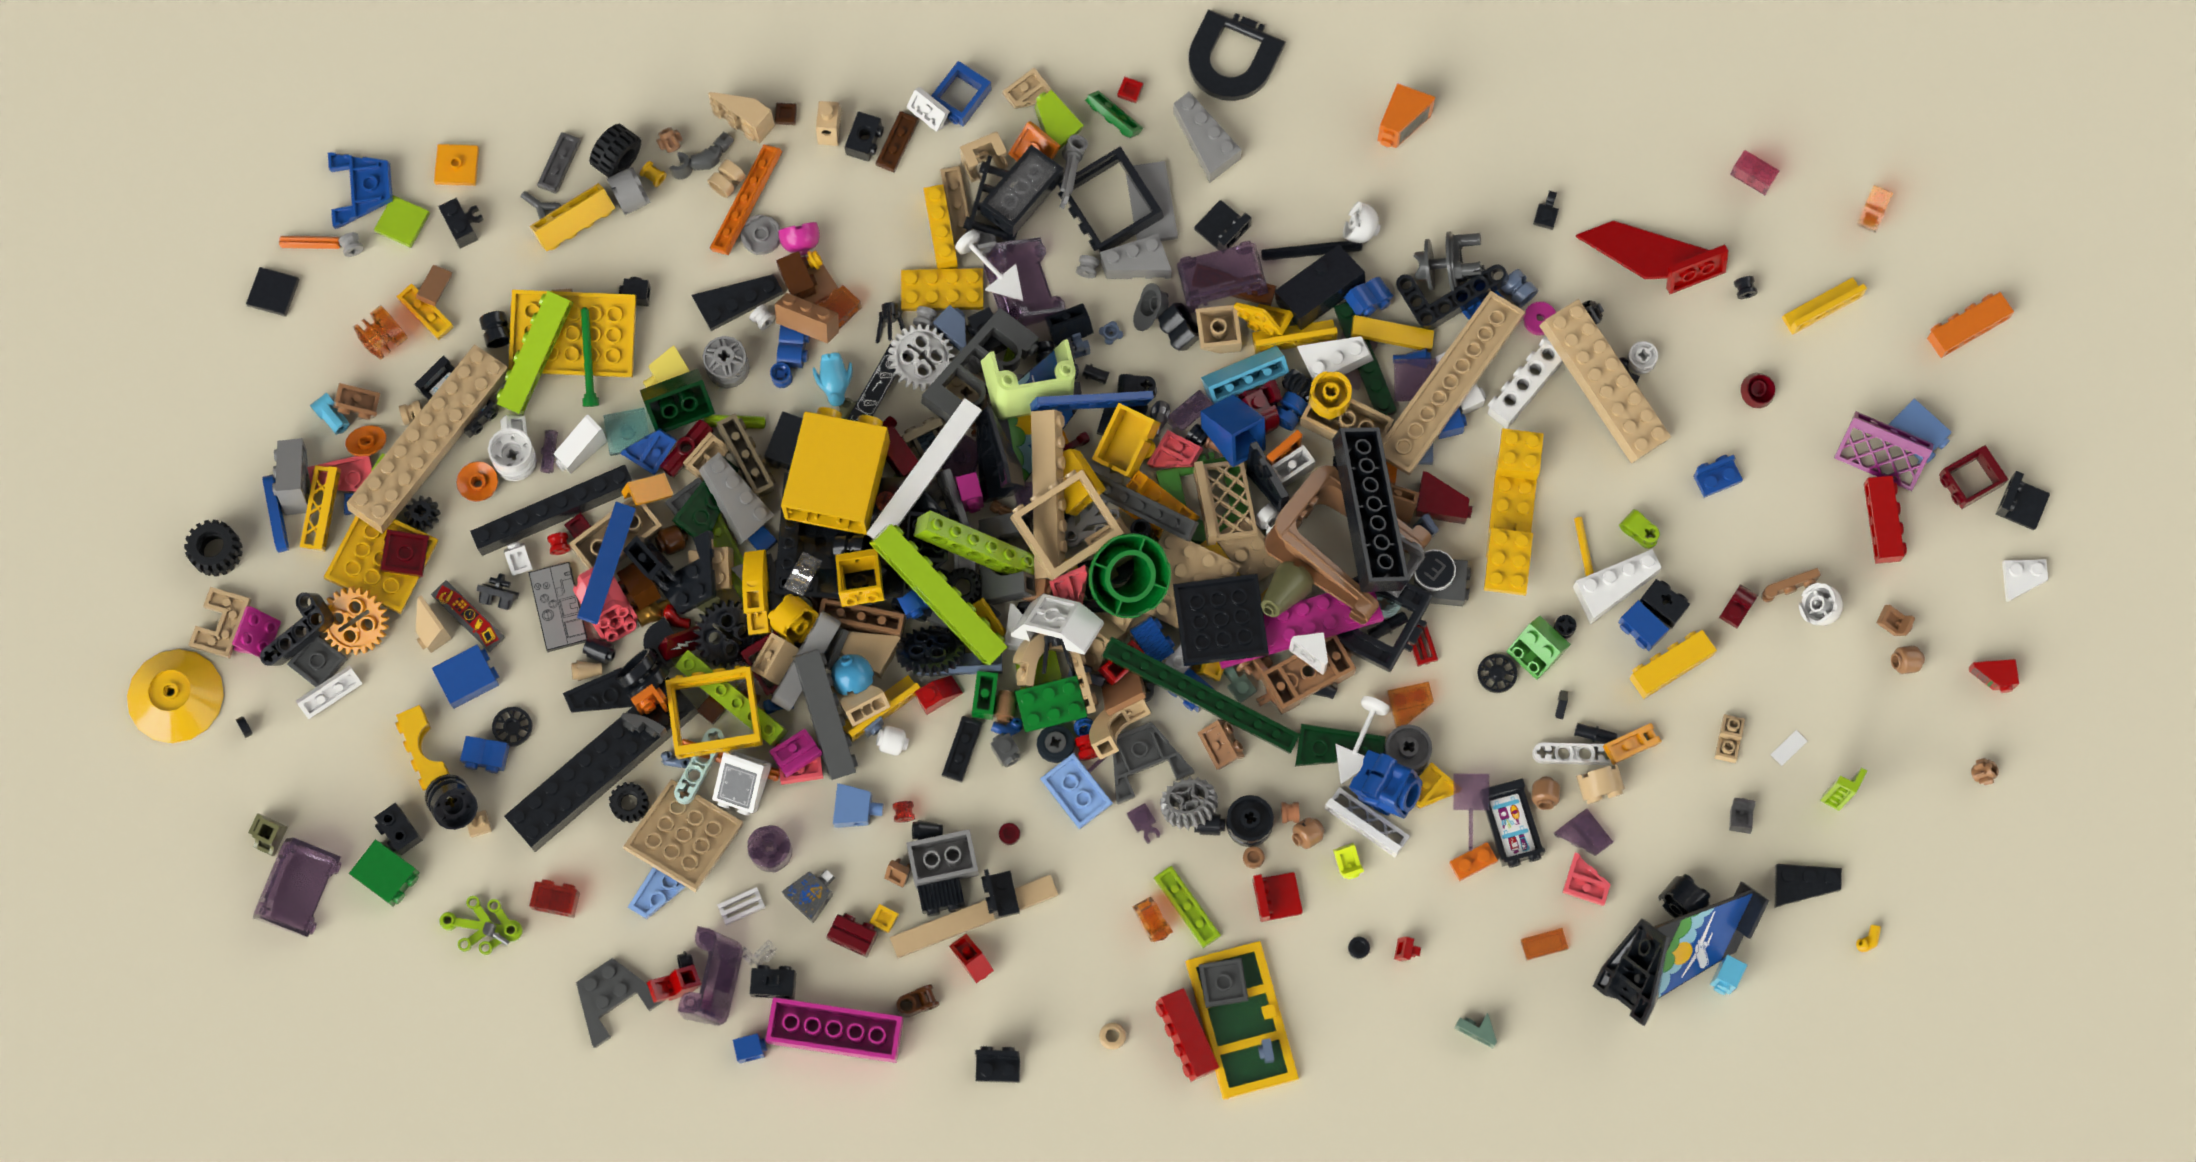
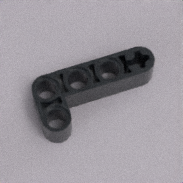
M305 592L297 596L296 606L303 618L261 651L260 659L264 665H283L332 626L334 616L318 593ZM309 598H310V600H311L310 606H308V599H309ZM320 615H321V617H322V622H321V623L319 622V616H320ZM304 628H306V635H305V636H304V634H303ZM289 640H290V642H291L290 648L288 647V641H289Z

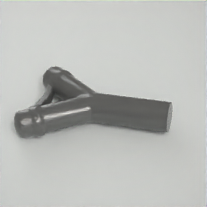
M526 191L521 194L522 199L536 208L539 220L546 216L545 210H552L551 212L561 207V204L556 202H540Z

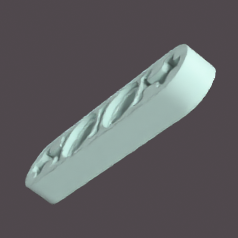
M711 728L707 730L701 742L711 741L710 736L714 737L716 734H718V739H724V735L718 728ZM718 753L710 754V759L707 762H701L698 759L699 756L691 758L674 790L677 802L689 804L694 799ZM693 770L700 772L699 779L695 781L688 778L689 773ZM686 781L689 785L695 787L692 788L691 786H689L687 790L689 796H684L682 799L679 792H684L686 790L687 785L686 783H684Z

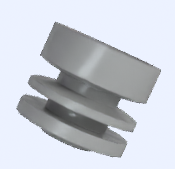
M728 336L717 337L710 341L704 349L703 362L710 380L717 386L722 388L737 387L748 377L750 369L749 360L745 348L735 338Z

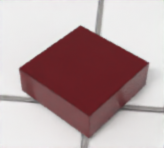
M579 513L564 524L574 539L591 527L582 513Z

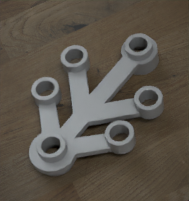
M1102 499L1103 502H1104L1105 505H1106V504L1108 503V501ZM1096 504L1090 510L1087 506L1080 512L1081 521L1076 527L1074 515H1071L1068 519L1069 522L1065 532L1067 547H1078L1082 540L1105 527L1104 525H1097L1107 523L1103 515H1098L1100 511ZM1109 510L1112 515L1117 514L1115 520L1121 517L1118 510ZM1097 525L1094 530L1084 531L1087 526ZM1075 535L1074 538L1069 539V536Z

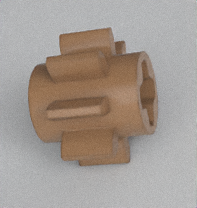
M670 127L658 133L660 138L656 141L662 151L666 149L667 153H670L681 147L679 142L683 139L678 130L673 131Z
M1982 758L1976 760V765H1973L1971 774L1973 779L1979 782V784L1989 785L1994 783L1993 779L1997 778L1999 771L1994 761Z

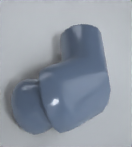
M665 751L661 754V762L665 766L687 768L690 762L688 758L678 759L676 756L673 757L671 751Z

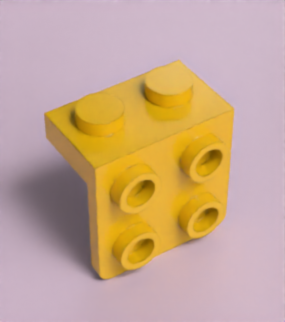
M1236 302L1234 308L1238 311V316L1246 321L1248 328L1253 331H1264L1269 335L1277 334L1282 336L1294 316L1289 310L1263 304L1255 307Z

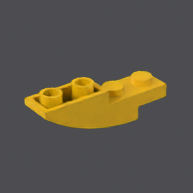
M765 549L744 552L742 593L743 610L747 615L748 635L771 633L770 620L768 619L769 605L767 592H770Z

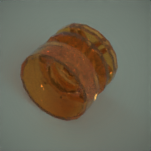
M380 305L370 313L374 321L372 324L362 319L361 322L366 329L363 330L358 324L353 329L363 346L379 360H382L385 356L380 351V348H383L389 354L391 352L387 344L389 341L398 347L408 337L393 317Z

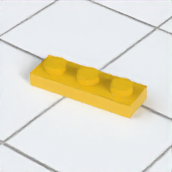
M411 283L396 296L397 299L440 340L454 328L453 324L436 307L416 299L419 290Z

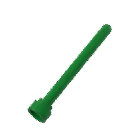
M583 307L581 309L586 394L582 398L583 407L599 406V397L594 393L589 309Z

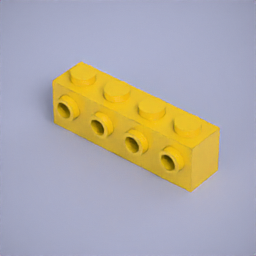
M597 183L530 225V228L547 252L559 247L560 243L564 240L572 239L580 230L591 227L599 218L610 215L615 206L605 189Z
M1703 630L1698 633L1696 631L1689 633L1684 637L1685 641L1682 643H1673L1663 655L1657 653L1649 659L1650 663L1645 666L1640 664L1632 670L1633 673L1629 679L1643 699H1646L1714 656L1717 650Z

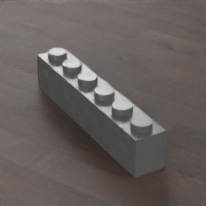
M818 649L793 656L829 779L834 780L856 773L857 760L854 754H850L851 740L848 734H844L843 726H846L842 713L838 714L836 706H839V701L836 693L832 694L830 686L833 685L830 673L826 674L824 665H827L824 653H820Z

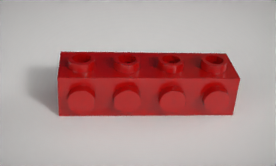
M1893 476L1869 477L1864 482V491L1875 564L1900 562L1907 553L1906 543L1902 541L1904 527L1903 523L1899 521L1901 506L1896 501L1898 493L1897 483L1893 481Z
M1182 988L1159 998L1155 1002L1156 1011L1163 1018L1166 1034L1172 1038L1174 1052L1183 1063L1182 1069L1185 1076L1189 1077L1192 1082L1218 1070L1220 1067L1185 989Z

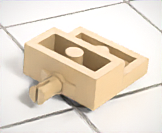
M711 539L712 549H714L712 565L713 570H715L716 591L732 589L731 568L734 567L733 548L714 547L713 539ZM697 550L688 551L689 564L699 559Z

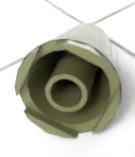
M1286 561L1276 568L1261 603V608L1267 616L1277 617L1311 594L1314 581L1304 567L1300 566L1298 568L1293 565L1295 562Z

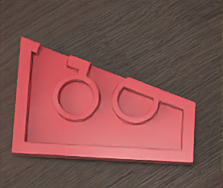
M370 455L354 456L317 465L339 468L341 473L337 491L356 492L373 468ZM315 465L307 467L311 484ZM319 472L318 480L322 485L326 483L328 472Z

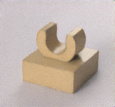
M486 810L477 812L472 822L467 825L471 838L492 832Z

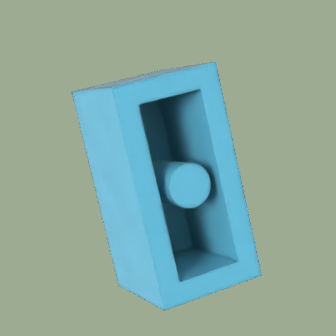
M1727 955L1720 962L1710 985L1714 987L1716 992L1722 995H1726V993L1730 995L1737 988L1747 964Z

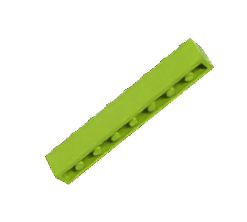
M887 525L869 544L984 665H991L1007 648V645L1004 643L1005 639L999 633H994L990 629L991 624L985 618H980L975 613L977 611L970 602L966 603L961 598V592L946 582L948 580L946 576L940 571L937 572L932 567L933 563L928 557H922L917 551L918 547L911 540L907 541L903 536L904 532L897 525Z

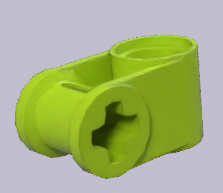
M1633 509L1619 524L1620 529L1642 547L1650 549L1657 544L1660 535L1659 529L1639 511Z

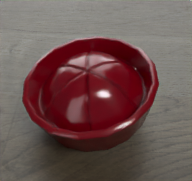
M1763 373L1749 374L1741 384L1742 399L1753 408L1767 407L1775 396L1774 382Z

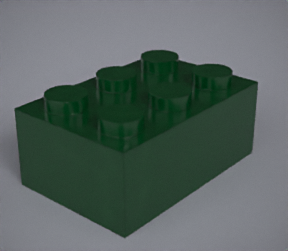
M699 369L640 390L655 431L660 428L668 432L715 414Z

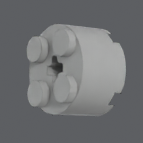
M633 167L607 178L624 215L650 203Z

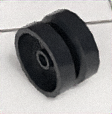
M646 648L622 667L615 680L623 688L629 687L628 693L631 697H634L651 684L656 689L668 676L670 670L662 661L656 662V654L650 648Z
M1247 795L1238 798L1232 803L1227 814L1226 827L1229 836L1241 846L1252 847L1261 845L1272 832L1274 821L1272 808L1267 801L1258 796ZM1248 819L1253 820V821H1252V824H1248V823H1247V820H1248Z

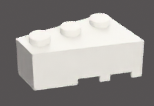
M1361 336L1297 346L1313 380L1318 374L1326 371H1336L1345 375L1374 360L1366 342Z

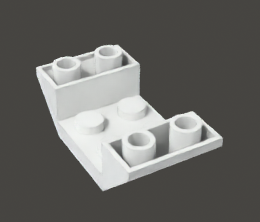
M1042 594L1029 604L1011 632V636L1030 641L1036 632L1061 638L1066 650L1085 655L1104 622L1080 602Z

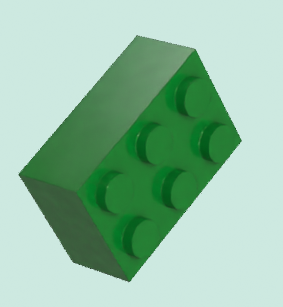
M1077 675L1014 690L1025 733L1087 717Z

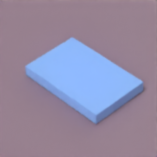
M1074 753L1040 778L1079 830L1113 804Z

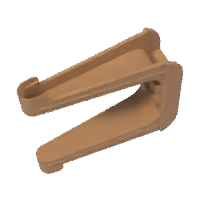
M1321 466L1310 474L1279 512L1275 525L1266 536L1265 550L1268 556H1272L1281 563L1291 561L1295 562L1293 565L1298 568L1300 566L1304 567L1310 573L1316 586L1352 608L1349 614L1351 619L1359 624H1366L1379 608L1378 601L1368 592H1361L1360 585L1298 532L1302 520L1311 514L1314 505H1326L1346 516L1338 470L1335 466ZM1397 518L1400 533L1405 539L1411 543L1413 541L1417 542L1424 550L1431 541V534L1421 525L1415 526L1412 530Z

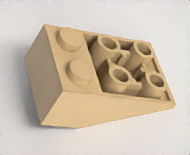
M714 92L708 93L713 114L720 119H726L733 129H740L750 141L753 142L755 140L760 144L775 127L771 110L758 100Z

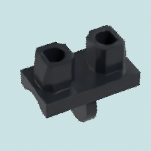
M500 573L497 578L490 577L489 583L495 584V586L484 583L482 585L478 584L476 591L480 592L479 603L492 605L493 596L495 595L500 597L498 608L509 610L512 607L513 601L518 599L519 592L503 588H510L511 582L505 581V574Z

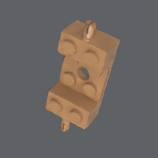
M1337 635L1324 638L1328 658L1324 675L1314 669L1315 673L1313 676H1305L1302 670L1305 667L1311 666L1298 656L1293 655L1261 673L1260 679L1266 688V694L1256 698L1257 703H1259L1258 705L1261 707L1271 701L1276 705L1281 715L1299 706L1301 700L1334 682L1337 685L1355 675L1356 667L1350 659L1353 654L1344 649Z

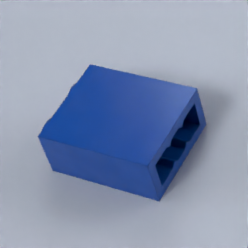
M475 645L432 667L453 709L499 686L496 679L500 677L494 666L490 668L487 661L491 659L485 648L481 650L478 645Z

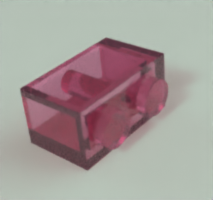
M1744 150L1735 163L1730 175L1761 194L1766 195L1780 170Z

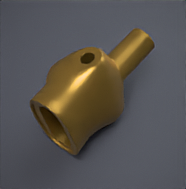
M665 599L659 603L655 601L642 610H639L637 606L633 607V610L638 617L639 624L643 627L649 623L661 620L663 617L662 610L671 603L668 599Z

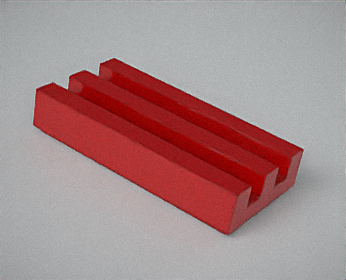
M1427 625L1423 628V632L1432 657L1428 658L1421 636L1418 639V643L1424 659H1420L1416 644L1410 643L1413 646L1412 652L1417 667L1438 661Z

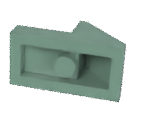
M1488 1013L1485 1015L1480 1027H1477V1023L1467 1017L1464 1019L1459 1018L1454 1029L1492 1049L1495 1047L1497 1040Z

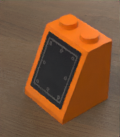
M1397 83L1381 121L1377 141L1385 147L1392 146L1397 148L1431 117L1435 97Z

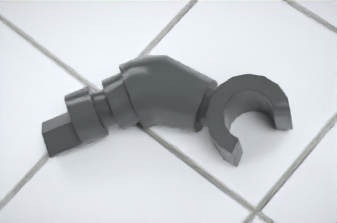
M723 132L713 142L714 146L691 155V158L683 152H677L679 161L683 164L681 166L672 165L669 167L671 174L674 178L685 179L691 174L692 168L694 170H710L720 162L721 152L724 153L734 139Z

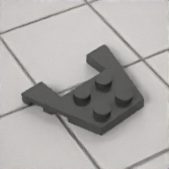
M1152 722L1119 734L1117 737L1119 751L1113 754L1117 805L1135 798L1128 777L1168 761L1176 781L1180 780L1181 777L1185 778L1194 774L1193 768L1187 764L1179 752L1171 746L1169 741Z
M613 958L576 982L591 1043L594 1048H597L611 1038L600 1018L636 993L649 1011L664 1002L654 1003L648 985Z

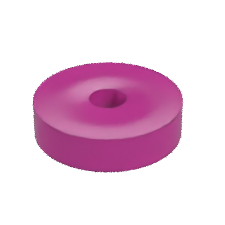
M1545 302L1532 303L1525 310V316L1523 317L1525 328L1534 335H1545L1539 326L1543 321H1538L1536 317L1541 316L1546 320L1556 313L1555 309Z

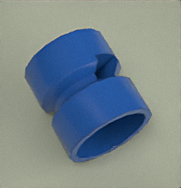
M1287 391L1280 401L1281 406H1277L1276 409L1279 415V426L1293 431L1299 422L1298 417L1303 415L1308 403L1297 394Z

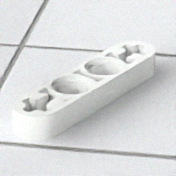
M1539 743L1532 752L1533 759L1541 764H1611L1610 759H1605L1603 755H1598L1596 757L1597 760H1594V749H1597V753H1603L1604 749L1602 746L1605 744ZM1541 748H1544V752H1551L1552 748H1555L1554 759H1551L1552 754H1546L1544 758H1541V755L1537 754V752ZM1584 748L1588 749L1591 753V757L1586 760L1579 756V751ZM1559 749H1567L1570 754L1567 759L1560 758L1558 756Z

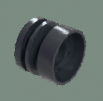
M451 774L439 776L431 781L425 793L426 805L440 826L456 830L464 828L475 818L478 809L477 799L466 782L459 776Z

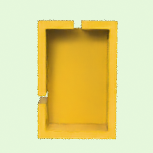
M1118 403L1092 460L1132 478L1140 469L1151 446V443L1148 442L1149 438L1154 439L1161 423Z

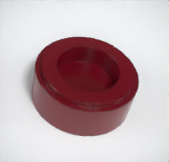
M1006 823L999 829V838L1005 845H1014L1020 839V830L1017 825Z

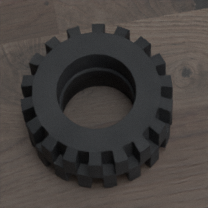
M615 124L608 128L595 143L589 159L590 164L609 178L633 164L641 148V139L622 124Z
M213 519L211 523L209 520H205L203 525L198 523L195 530L192 528L189 531L191 535L186 536L185 539L188 544H184V549L187 551L185 554L201 573L203 572L208 576L212 574L214 577L219 576V573L225 575L228 574V569L231 571L235 569L233 566L235 563L239 564L238 556H242L243 552L240 548H243L239 541V536L225 522L221 521L220 523L218 520ZM222 539L224 544L221 552L213 557H205V546L212 540Z

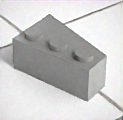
M1159 234L1100 252V262L1106 279H1152V277L1171 279L1172 270Z
M302 438L277 441V449H274L276 466L273 467V474L276 483L272 485L274 496L277 495L285 515L306 513L308 504L305 494H309V487H306L308 460L304 441Z

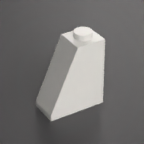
M588 414L554 452V456L557 459L555 464L562 471L566 469L571 474L607 442L602 428Z

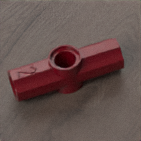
M698 420L690 431L677 441L676 447L662 462L660 468L670 477L675 478L684 467L683 462L707 434L709 432L713 433L714 430L705 421ZM686 445L692 446V448H691L690 451H688V452H683V451H682V448H683L684 446H686Z

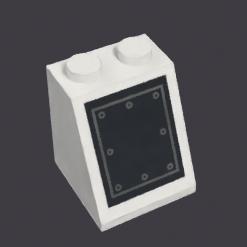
M734 750L724 752L712 800L717 801V805L729 809L730 806L738 808L737 812L744 815L757 812L772 763Z

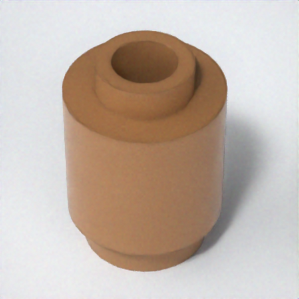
M1008 690L998 691L993 713L997 721L1008 723L1014 718L1017 701L1015 692Z

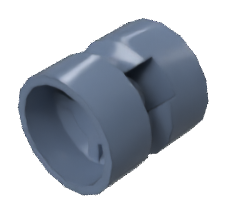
M1517 269L1509 274L1507 284L1501 287L1506 295H1511L1513 303L1521 308L1538 293V289L1531 281L1526 282L1527 277L1520 269Z

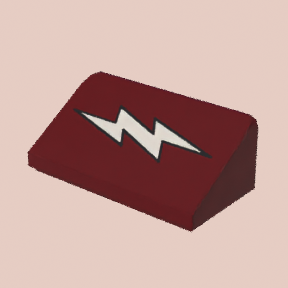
M699 626L666 636L657 648L663 658L669 660L683 655L687 650H696L695 647L698 643L693 641V639L698 637V635L693 630L699 629Z

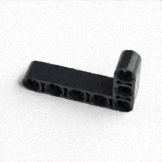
M1493 265L1483 271L1482 275L1473 277L1454 289V291L1447 293L1431 304L1428 303L1419 286L1410 275H1401L1396 281V286L1423 329L1433 330L1484 299L1490 291L1495 292L1505 286L1509 280V275L1502 265ZM1496 272H1503L1501 279H1493ZM1405 282H1412L1409 289H1402V285ZM1478 283L1486 284L1483 290H1476ZM1461 294H1468V298L1464 302L1458 301V297ZM1421 298L1422 303L1419 306H1412L1415 299ZM1443 305H1450L1448 312H1440ZM1427 315H1431L1432 321L1428 324H1424L1423 318Z

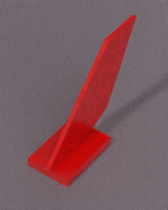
M1610 221L1576 235V238L1643 279L1667 278L1666 289L1669 294L1726 273L1728 249L1725 244L1708 250L1616 221Z

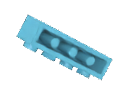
M1275 346L1201 377L1206 395L1215 404L1233 394L1236 396L1270 380L1289 373L1284 354Z

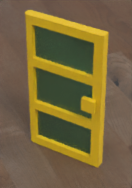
M1257 941L1186 960L1185 963L1205 1036L1220 1067L1215 1072L1223 1100L1299 1080L1261 942ZM1241 958L1249 1001L1206 1008L1199 964ZM1271 1038L1274 1062L1265 1064L1264 1059L1259 1057L1258 1046H1261L1263 1039Z

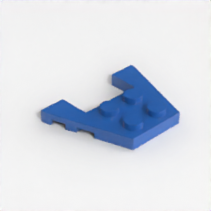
M333 152L328 153V164L331 172L350 170L352 206L331 209L332 225L335 229L393 201L390 163L387 160L367 157L358 158L346 154L338 155Z

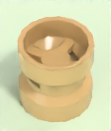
M419 400L412 402L411 405L404 404L399 406L404 425L410 424L423 409Z

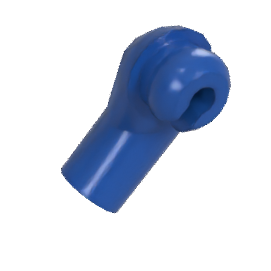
M1013 718L1006 725L994 721L991 731L997 734L1004 733V735L1010 733L1013 736L1021 731L1023 722L1020 718Z

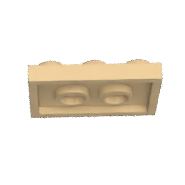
M1243 521L1239 526L1243 531L1252 530L1251 525L1246 521ZM1228 526L1220 534L1230 533L1232 528ZM1258 526V536L1216 541L1229 560L1241 565L1238 570L1240 575L1257 574L1258 582L1273 573L1281 564L1272 556H1268L1265 550L1266 538Z

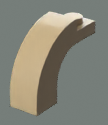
M1035 632L1030 641L1024 640L1018 647L1013 659V663L1020 665L1016 674L1017 686L1032 687L1034 685L1037 663L1044 653V636L1048 635ZM1050 643L1049 650L1060 653L1064 652L1062 645L1052 647V643Z
M1145 699L1111 716H1108L1104 709L1096 717L1090 728L1089 739L1100 760L1119 751L1117 737L1126 726L1151 714Z

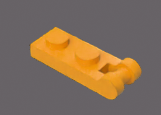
M1649 723L1606 743L1602 747L1614 765L1660 744L1662 740L1653 731L1655 728L1652 723Z

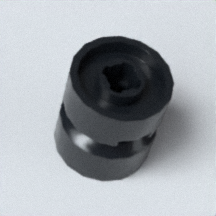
M492 311L480 317V325L482 330H485L483 336L488 348H500L510 343V329L507 327L508 322L505 312Z
M838 533L834 538L833 554L835 560V555L870 549L867 535L854 534L851 537L850 534Z

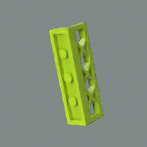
M1861 768L1851 780L1840 775L1826 790L1820 801L1840 811L1857 793L1867 770Z

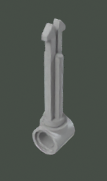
M1071 135L1062 151V156L1066 160L1060 190L1063 192L1059 206L1062 209L1065 208V204L1068 202L1069 194L1073 192L1078 163L1082 160L1083 154L1088 147L1086 139L1080 135Z

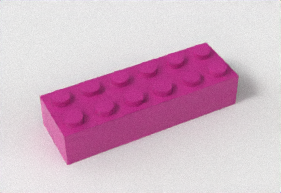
M773 997L766 1042L771 1045L897 1063L904 1020L902 1016Z

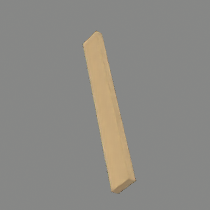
M1051 875L1015 888L1019 911L1058 896ZM984 900L892 936L890 940L897 958H901L998 919L994 918L993 913L989 914L987 902Z

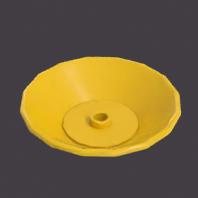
M182 649L160 652L145 661L131 679L127 694L129 715L137 728L153 740L167 743L191 740L206 731L219 715L224 697L222 679L212 662L197 652ZM174 689V694L169 696V691Z

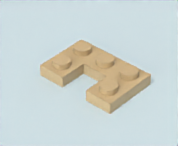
M210 587L203 607L222 613L216 631L195 626L188 645L191 648L230 659L234 647L232 642L245 608L250 606L252 600Z

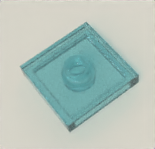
M645 408L603 415L610 456L620 455L624 448L649 435Z

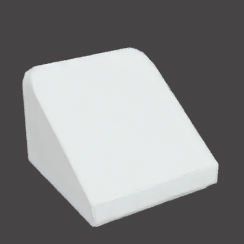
M505 415L501 419V429L517 428L527 434L525 416Z

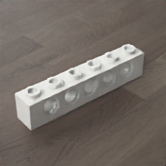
M1546 336L1539 343L1540 348L1538 351L1535 352L1533 350L1527 357V364L1524 367L1520 366L1513 375L1515 378L1512 382L1507 381L1500 390L1502 391L1501 395L1498 398L1494 396L1488 404L1490 407L1488 415L1506 429L1509 428L1563 363ZM1543 354H1550L1552 359H1545ZM1530 369H1537L1540 374L1534 375L1530 372ZM1524 384L1527 389L1520 390L1517 385ZM1511 399L1515 404L1507 405L1504 400Z

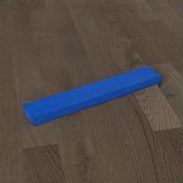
M1153 391L1043 396L1036 397L1030 403L1031 411L1117 407L1118 403L1127 407L1146 406L1154 398Z
M617 501L615 502L577 615L578 619L598 624L636 508Z

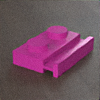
M806 729L801 730L769 751L771 757L783 771L786 778L822 755V751L817 747Z

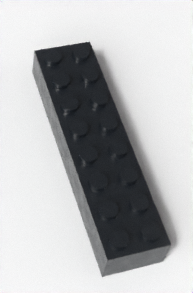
M1340 428L1333 437L1332 442L1361 592L1401 591L1408 583L1409 576L1380 428Z

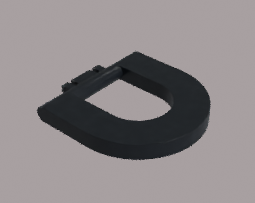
M1208 9L1189 50V70L1194 82L1206 94L1220 100L1236 101L1256 94L1267 83L1286 42L1264 33L1265 25L1261 23L1258 29H1256L1258 22L1243 16L1241 21H1238L1240 15L1237 13L1231 19ZM1224 27L1262 42L1249 69L1240 76H1223L1214 70L1210 62V56Z
M1358 576L1352 578L1359 584ZM1407 583L1398 598L1388 592H1375L1376 597L1385 598L1413 612L1394 646L1392 647L1359 629H1354L1337 635L1341 644L1348 652L1387 672H1391L1403 650L1405 649L1408 652L1413 650V646L1408 643L1415 645L1421 636L1423 629L1417 626L1426 627L1427 622L1421 620L1431 603L1433 595L1410 583Z

